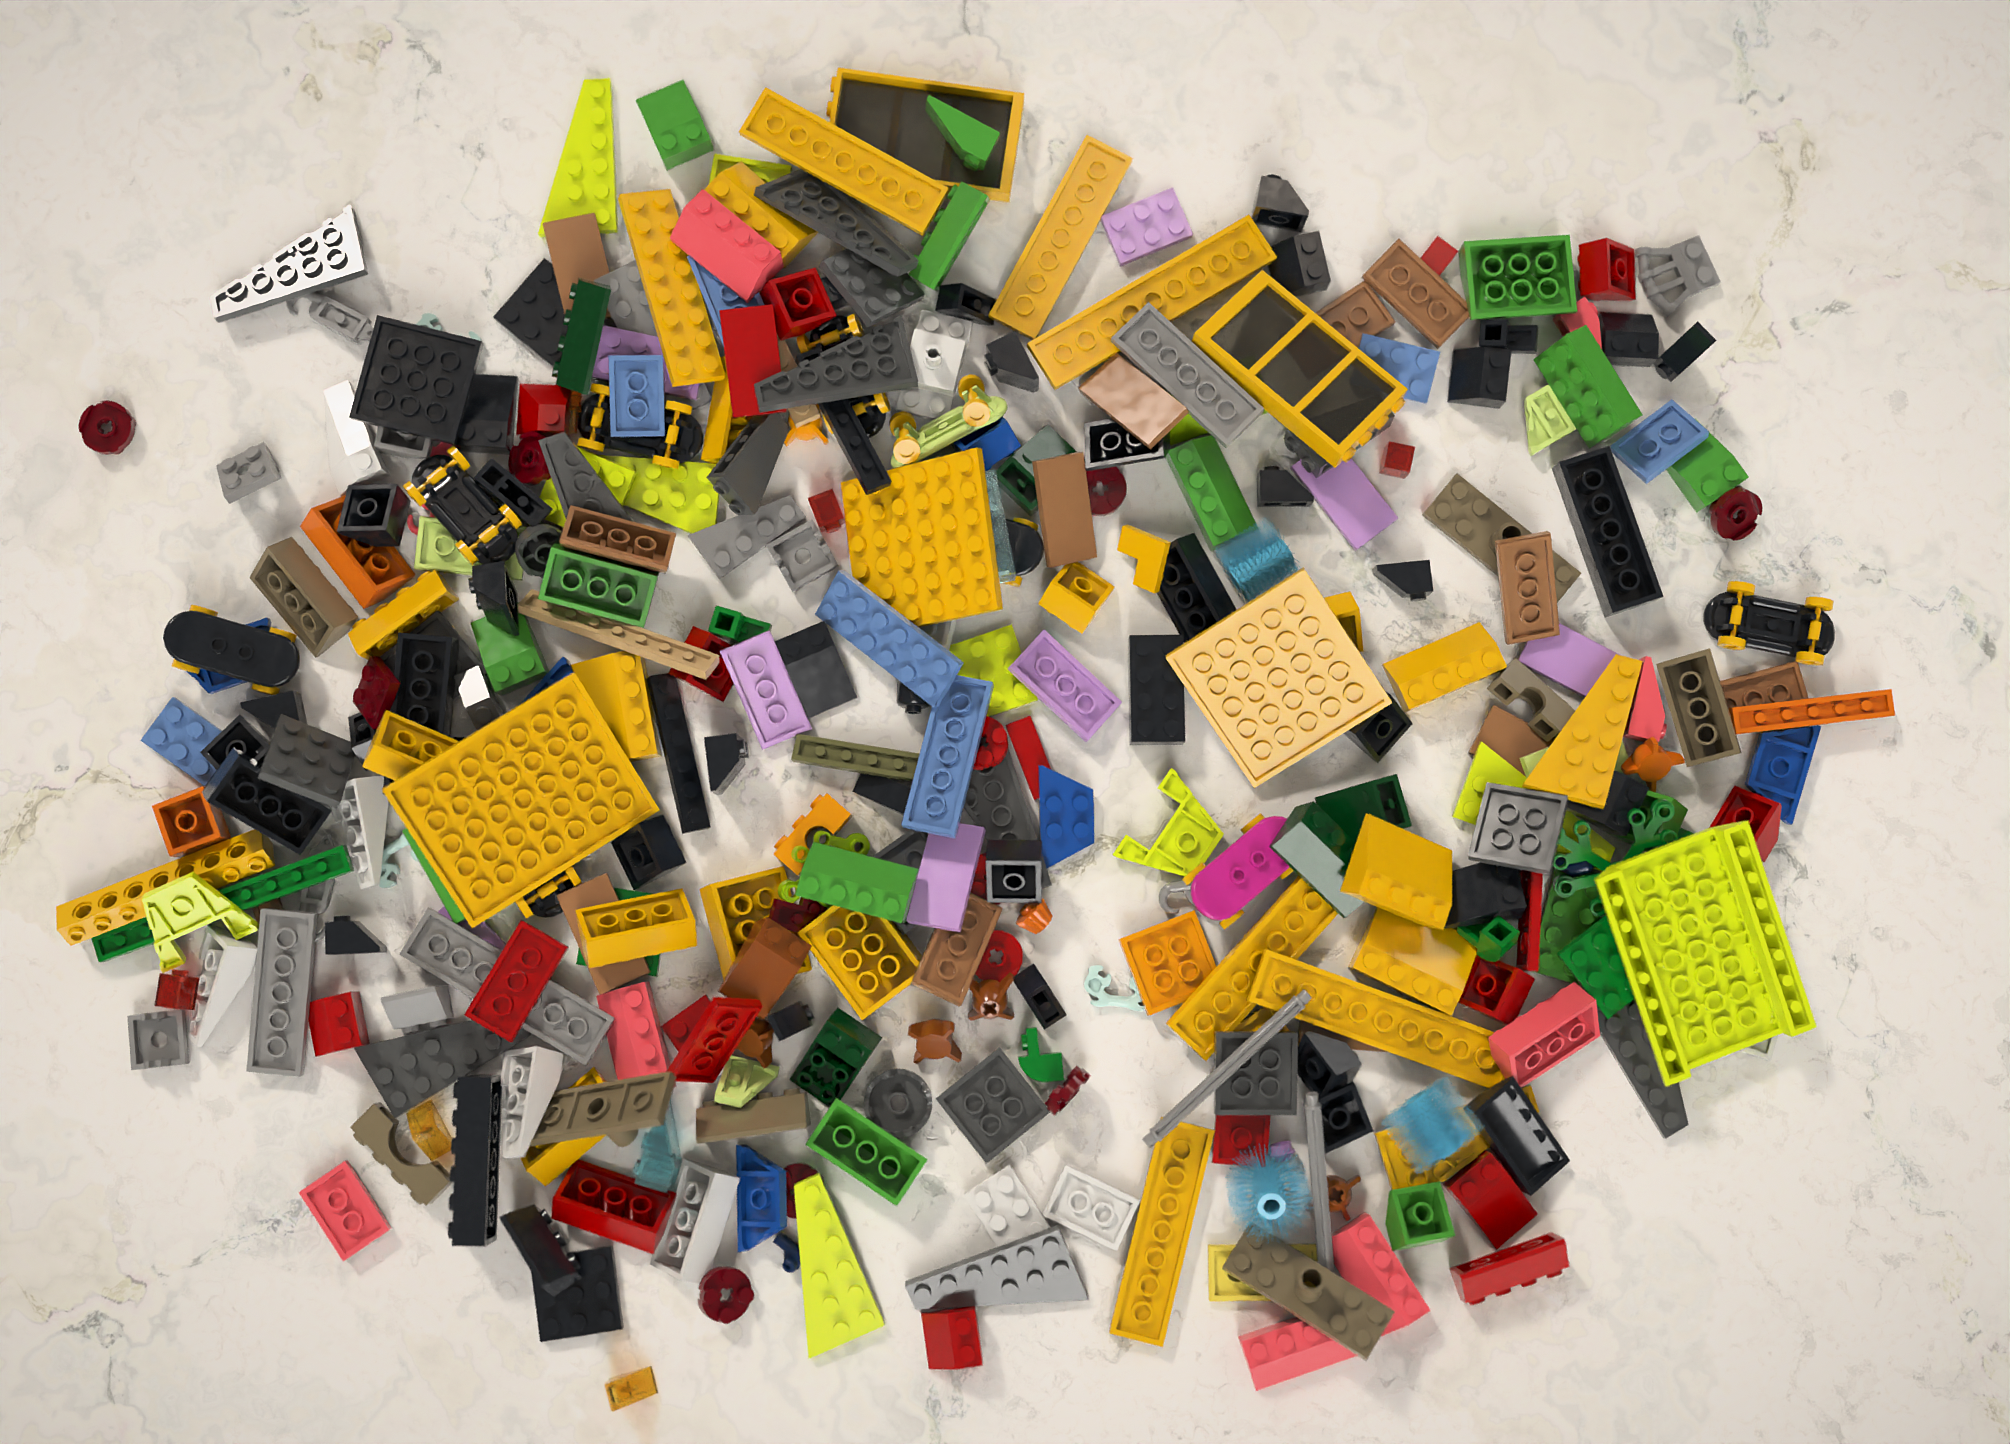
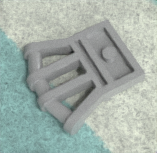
M1699 235L1679 244H1674L1669 248L1640 247L1635 249V257L1638 258L1639 264L1638 280L1640 283L1643 282L1647 290L1645 292L1647 299H1651L1664 311L1662 314L1666 318L1686 298L1717 286L1721 282ZM1649 258H1669L1670 262L1650 269ZM1674 269L1677 279L1656 286L1654 277ZM1682 286L1684 292L1672 304L1662 295V293Z

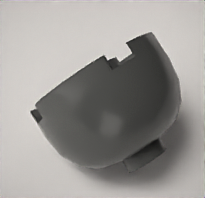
M538 524L534 527L529 526L520 533L515 545V554L519 565L528 575L544 577L551 547L554 543L560 544L562 532L558 528L549 524Z

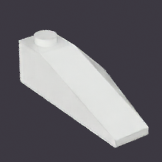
M348 380L324 390L329 470L341 497L346 495L348 485H369L390 476L381 453L374 447L375 440L368 424L349 418L355 393Z
M383 775L355 778L347 781L338 808L331 807L335 822L341 823L345 833L341 837L344 845H349L352 851L351 861L361 889H367L380 884L389 803L386 795H383L382 791L384 784Z
M207 925L198 959L203 960L201 976L196 975L195 977L198 997L191 1003L187 1028L188 1038L197 1047H202L248 979L253 965L256 964L257 947L248 938L242 937L236 940L231 932L213 925Z
M538 1046L505 1051L501 1073V1086L506 1087V1099L502 1101V1110H506L507 1121L502 1126L503 1158L509 1159L525 1156L560 1081L564 1053Z

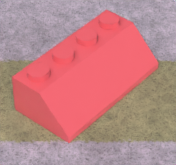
M704 189L684 207L670 236V240L747 303L766 285L768 280H771L784 267L781 252Z
M641 982L596 996L599 1008L615 1018L606 1036L617 1079L621 1080L666 1072L671 1063L650 982Z
M1573 982L1488 1037L1491 1056L1505 1079L1510 1076L1514 1077L1522 1088L1600 1037L1596 999Z
M1364 1212L1332 1233L1334 1265L1342 1278L1395 1311L1381 1336L1406 1327L1431 1311L1369 1214Z
M1293 1317L1238 1336L1256 1391L1357 1356L1298 1317Z

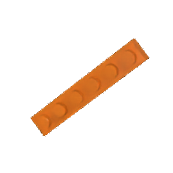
M1892 689L1729 708L1736 734L1895 716Z

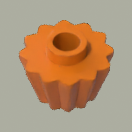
M1042 898V903H1026L1019 911L1020 915L1017 918L1016 924L1037 934L1045 929L1053 916Z

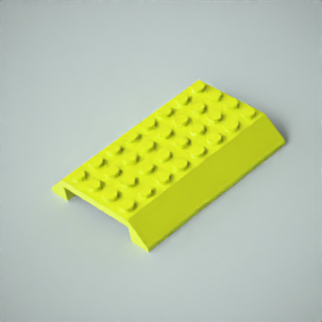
M1748 821L1707 828L1611 865L1594 879L1663 1083L1666 1087L1692 1077L1690 1069L1781 1033L1794 1037L1817 1027Z

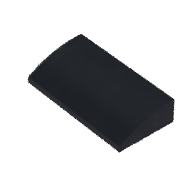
M1510 1076L1500 1081L1467 1104V1114L1469 1113L1472 1118L1477 1119L1475 1122L1478 1123V1131L1481 1132L1480 1134L1523 1193L1532 1196L1570 1162V1159L1514 1077Z

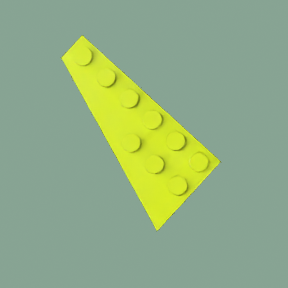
M610 78L584 79L539 228V237H545L542 223L595 213L600 234L618 233L612 82Z
M600 455L637 472L624 504L630 509L675 526L690 534L717 524L719 494L713 489V485L706 478L716 464L684 462L679 463L678 469H672L653 464V459Z
M1480 741L1452 817L1476 825L1486 782L1523 788V783L1527 779L1526 776ZM1566 810L1562 827L1565 830L1566 836L1578 842L1577 836L1573 832V825L1580 819ZM1580 825L1577 828V832L1580 834L1584 833L1587 829L1586 825ZM1591 829L1589 839L1592 852L1610 862L1615 847ZM1559 844L1556 853H1569L1571 851Z
M820 1173L794 1184L809 1359L885 1326V1322Z

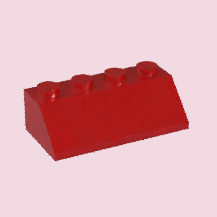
M578 1159L571 1165L553 1196L551 1219L654 1254L665 1233L677 1193Z
M1550 1232L1453 1266L1449 1270L1460 1300L1464 1303L1469 1302L1470 1305H1476L1484 1302L1485 1296L1494 1293L1495 1296L1505 1295L1511 1292V1287L1521 1284V1287H1527L1537 1283L1536 1278L1545 1275L1547 1278L1561 1275L1563 1273L1562 1269L1569 1267L1567 1246L1563 1237Z

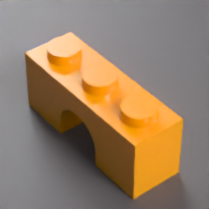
M828 793L824 797L822 795L817 796L810 805L812 808L810 813L806 817L801 815L792 825V828L795 830L788 838L785 835L782 836L774 846L777 850L773 855L799 877L804 863L793 860L791 856L793 848L803 846L810 850L807 845V837L813 829L825 828L836 836L853 816ZM799 850L797 853L798 859H801L804 856L803 850Z

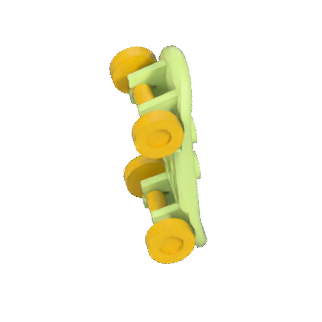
M966 375L958 383V393L965 401V404L926 423L920 430L916 431V421L912 414L905 411L895 413L889 422L890 431L896 437L890 462L892 468L917 463L978 429L994 423L1006 413L1008 408L1006 401L1001 397L985 394L984 383L980 377Z

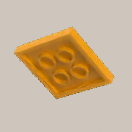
M1195 910L1118 939L1147 1016L1185 1002L1216 968Z

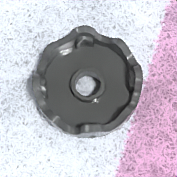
M892 1069L881 1073L870 1083L865 1093L864 1113L866 1118L895 1138H906L917 1133L927 1123L932 1111V1095L927 1083L921 1076L910 1070ZM895 1095H901L906 1099V1107L901 1111L894 1110L891 1106V1099Z

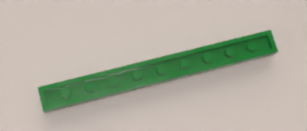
M341 845L218 891L240 909L246 911L353 872L354 867L347 846ZM147 917L91 938L98 962L112 960L153 945L155 942Z

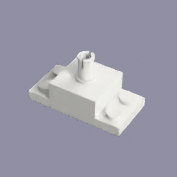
M921 309L917 329L914 328L910 343V351L918 378V387L900 391L896 412L905 411L916 417L934 420L951 411L973 321Z

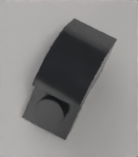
M1481 319L1479 346L1511 349V357L1512 354H1537L1539 328L1537 325H1510L1508 319Z

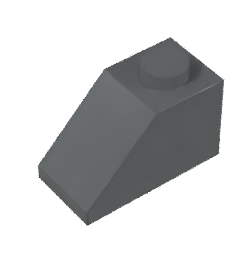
M479 664L454 675L464 707L476 730L502 716V708Z

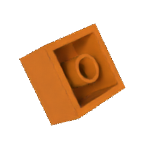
M205 786L152 805L170 857L182 858L231 838L222 810L206 802L202 794Z

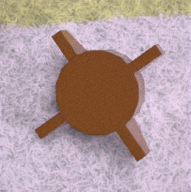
M1011 972L1000 982L987 979L978 983L976 980H972L969 989L972 992L973 1009L968 1013L969 1020L973 1021L982 1017L985 1019L1000 1017L1008 1020L1014 1018V1011L1007 1007V990L1014 980V975Z
M756 1017L736 1048L748 1057H756L763 1069L772 1063L771 1043L774 1030L771 1024L765 1019L762 1020Z
M930 1019L911 1024L908 1029V1035L916 1039L917 1049L914 1054L913 1063L919 1064L925 1057L941 1059L946 1056L959 1063L962 1060V1051L952 1039L955 1023L941 1019Z
M1327 1175L1330 1212L1340 1211L1346 1221L1351 1219L1346 1207L1352 1199L1351 1188L1361 1181L1359 1175L1348 1181L1337 1175ZM1312 1202V1203H1309V1205H1305V1206H1307V1207H1313V1202Z

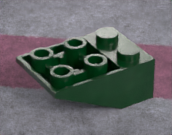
M1048 424L1013 453L993 473V481L1031 517L1039 509L1032 461L1075 453L1077 451Z
M1397 774L1315 797L1316 804L1355 842L1366 814L1375 816L1402 829L1412 826Z
M837 1007L822 1027L789 1080L830 1107L836 1098L839 1100L843 1098L883 1037Z

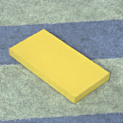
M1208 1244L1209 1301H1271L1222 1270L1224 1263L1236 1244ZM1289 1244L1318 1263L1316 1244ZM1303 1282L1308 1288H1316L1311 1282Z

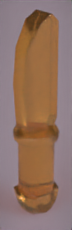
M571 390L569 406L570 435L577 434L579 413L582 411V394Z

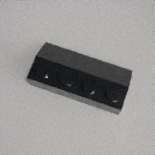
M1195 533L1171 542L1160 591L1157 594L1179 635H1183V642L1186 643L1237 609Z

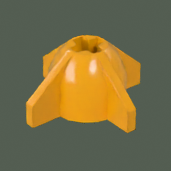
M818 403L816 407L821 418L798 428L795 427L789 414L788 425L790 431L784 441L786 447L795 438L808 441L817 437L825 445L829 442L821 432L824 423L821 415L822 411Z

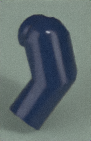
M1558 857L1555 861L1556 865H1562L1565 862V858ZM1583 861L1569 864L1566 869L1561 871L1572 878L1590 874L1593 871L1594 865Z
M781 1231L773 1243L784 1251V1263L782 1264L784 1271L793 1273L801 1265L799 1245Z

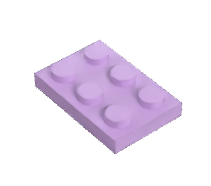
M1173 187L1107 213L1101 218V223L1120 266L1193 237L1192 230Z

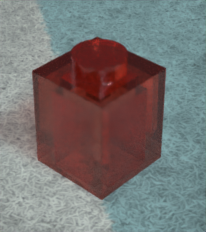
M1389 441L1383 451L1379 474L1405 479L1411 471L1415 446Z
M833 489L808 498L821 532L832 533L842 528L841 525L845 523Z
M172 969L171 974L160 973L154 1006L195 1010L200 978L188 976L189 971Z

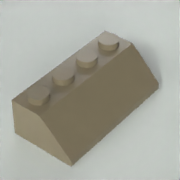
M293 537L268 546L249 577L315 658L323 654L346 635L358 619L353 608L346 603L337 589L327 580L319 567L312 562Z
M1710 648L1656 664L1687 768L1742 753Z
M800 1088L783 1090L784 1095L774 1097L773 1092L757 1094V1099L749 1100L741 1108L714 1102V1100L702 1102L703 1107L696 1109V1143L700 1144L807 1128L811 1125L807 1092L800 1093Z

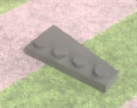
M789 495L759 507L755 515H738L688 535V538L720 580L765 548L766 544L779 538L800 523L806 516Z

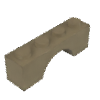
M381 1102L373 1104L350 1127L355 1132L353 1137L361 1145H367L373 1151L372 1156L379 1164H386L393 1171L391 1173L393 1179L401 1185L405 1184L411 1190L410 1195L417 1203H424L426 1206L432 1204L452 1184L450 1182V1173L438 1160L428 1164H415L406 1160L398 1151L395 1142V1133L399 1120L394 1118L392 1113Z

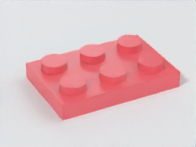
M348 1160L342 1162L299 1192L342 1261L347 1260L392 1229Z

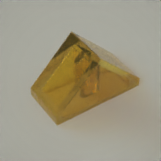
M432 1099L406 1113L412 1140L431 1161L451 1151L452 1137Z
M652 1366L613 1376L604 1384L611 1412L658 1393Z

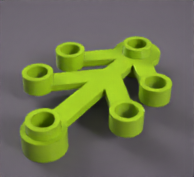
M818 831L813 838L814 842L820 843L819 838L824 834L826 841L823 844L867 855L870 850L868 838L861 833H852L847 838L832 836L825 831ZM857 842H860L861 848L859 851H855L854 846ZM796 846L793 848L791 856L793 860L804 863L810 850L803 846ZM799 850L804 851V856L801 859L797 857ZM788 879L780 883L778 895L782 900L792 903L800 898L795 895L799 879L797 881ZM794 887L795 894L790 897L788 891ZM819 902L820 905H822V906H824V907H827V908H830V907L833 906V905H830V904H825V903Z

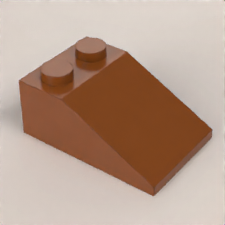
M769 917L758 920L754 923L718 992L728 998L760 1000L763 1008L757 1017L764 1020L801 968L812 945Z

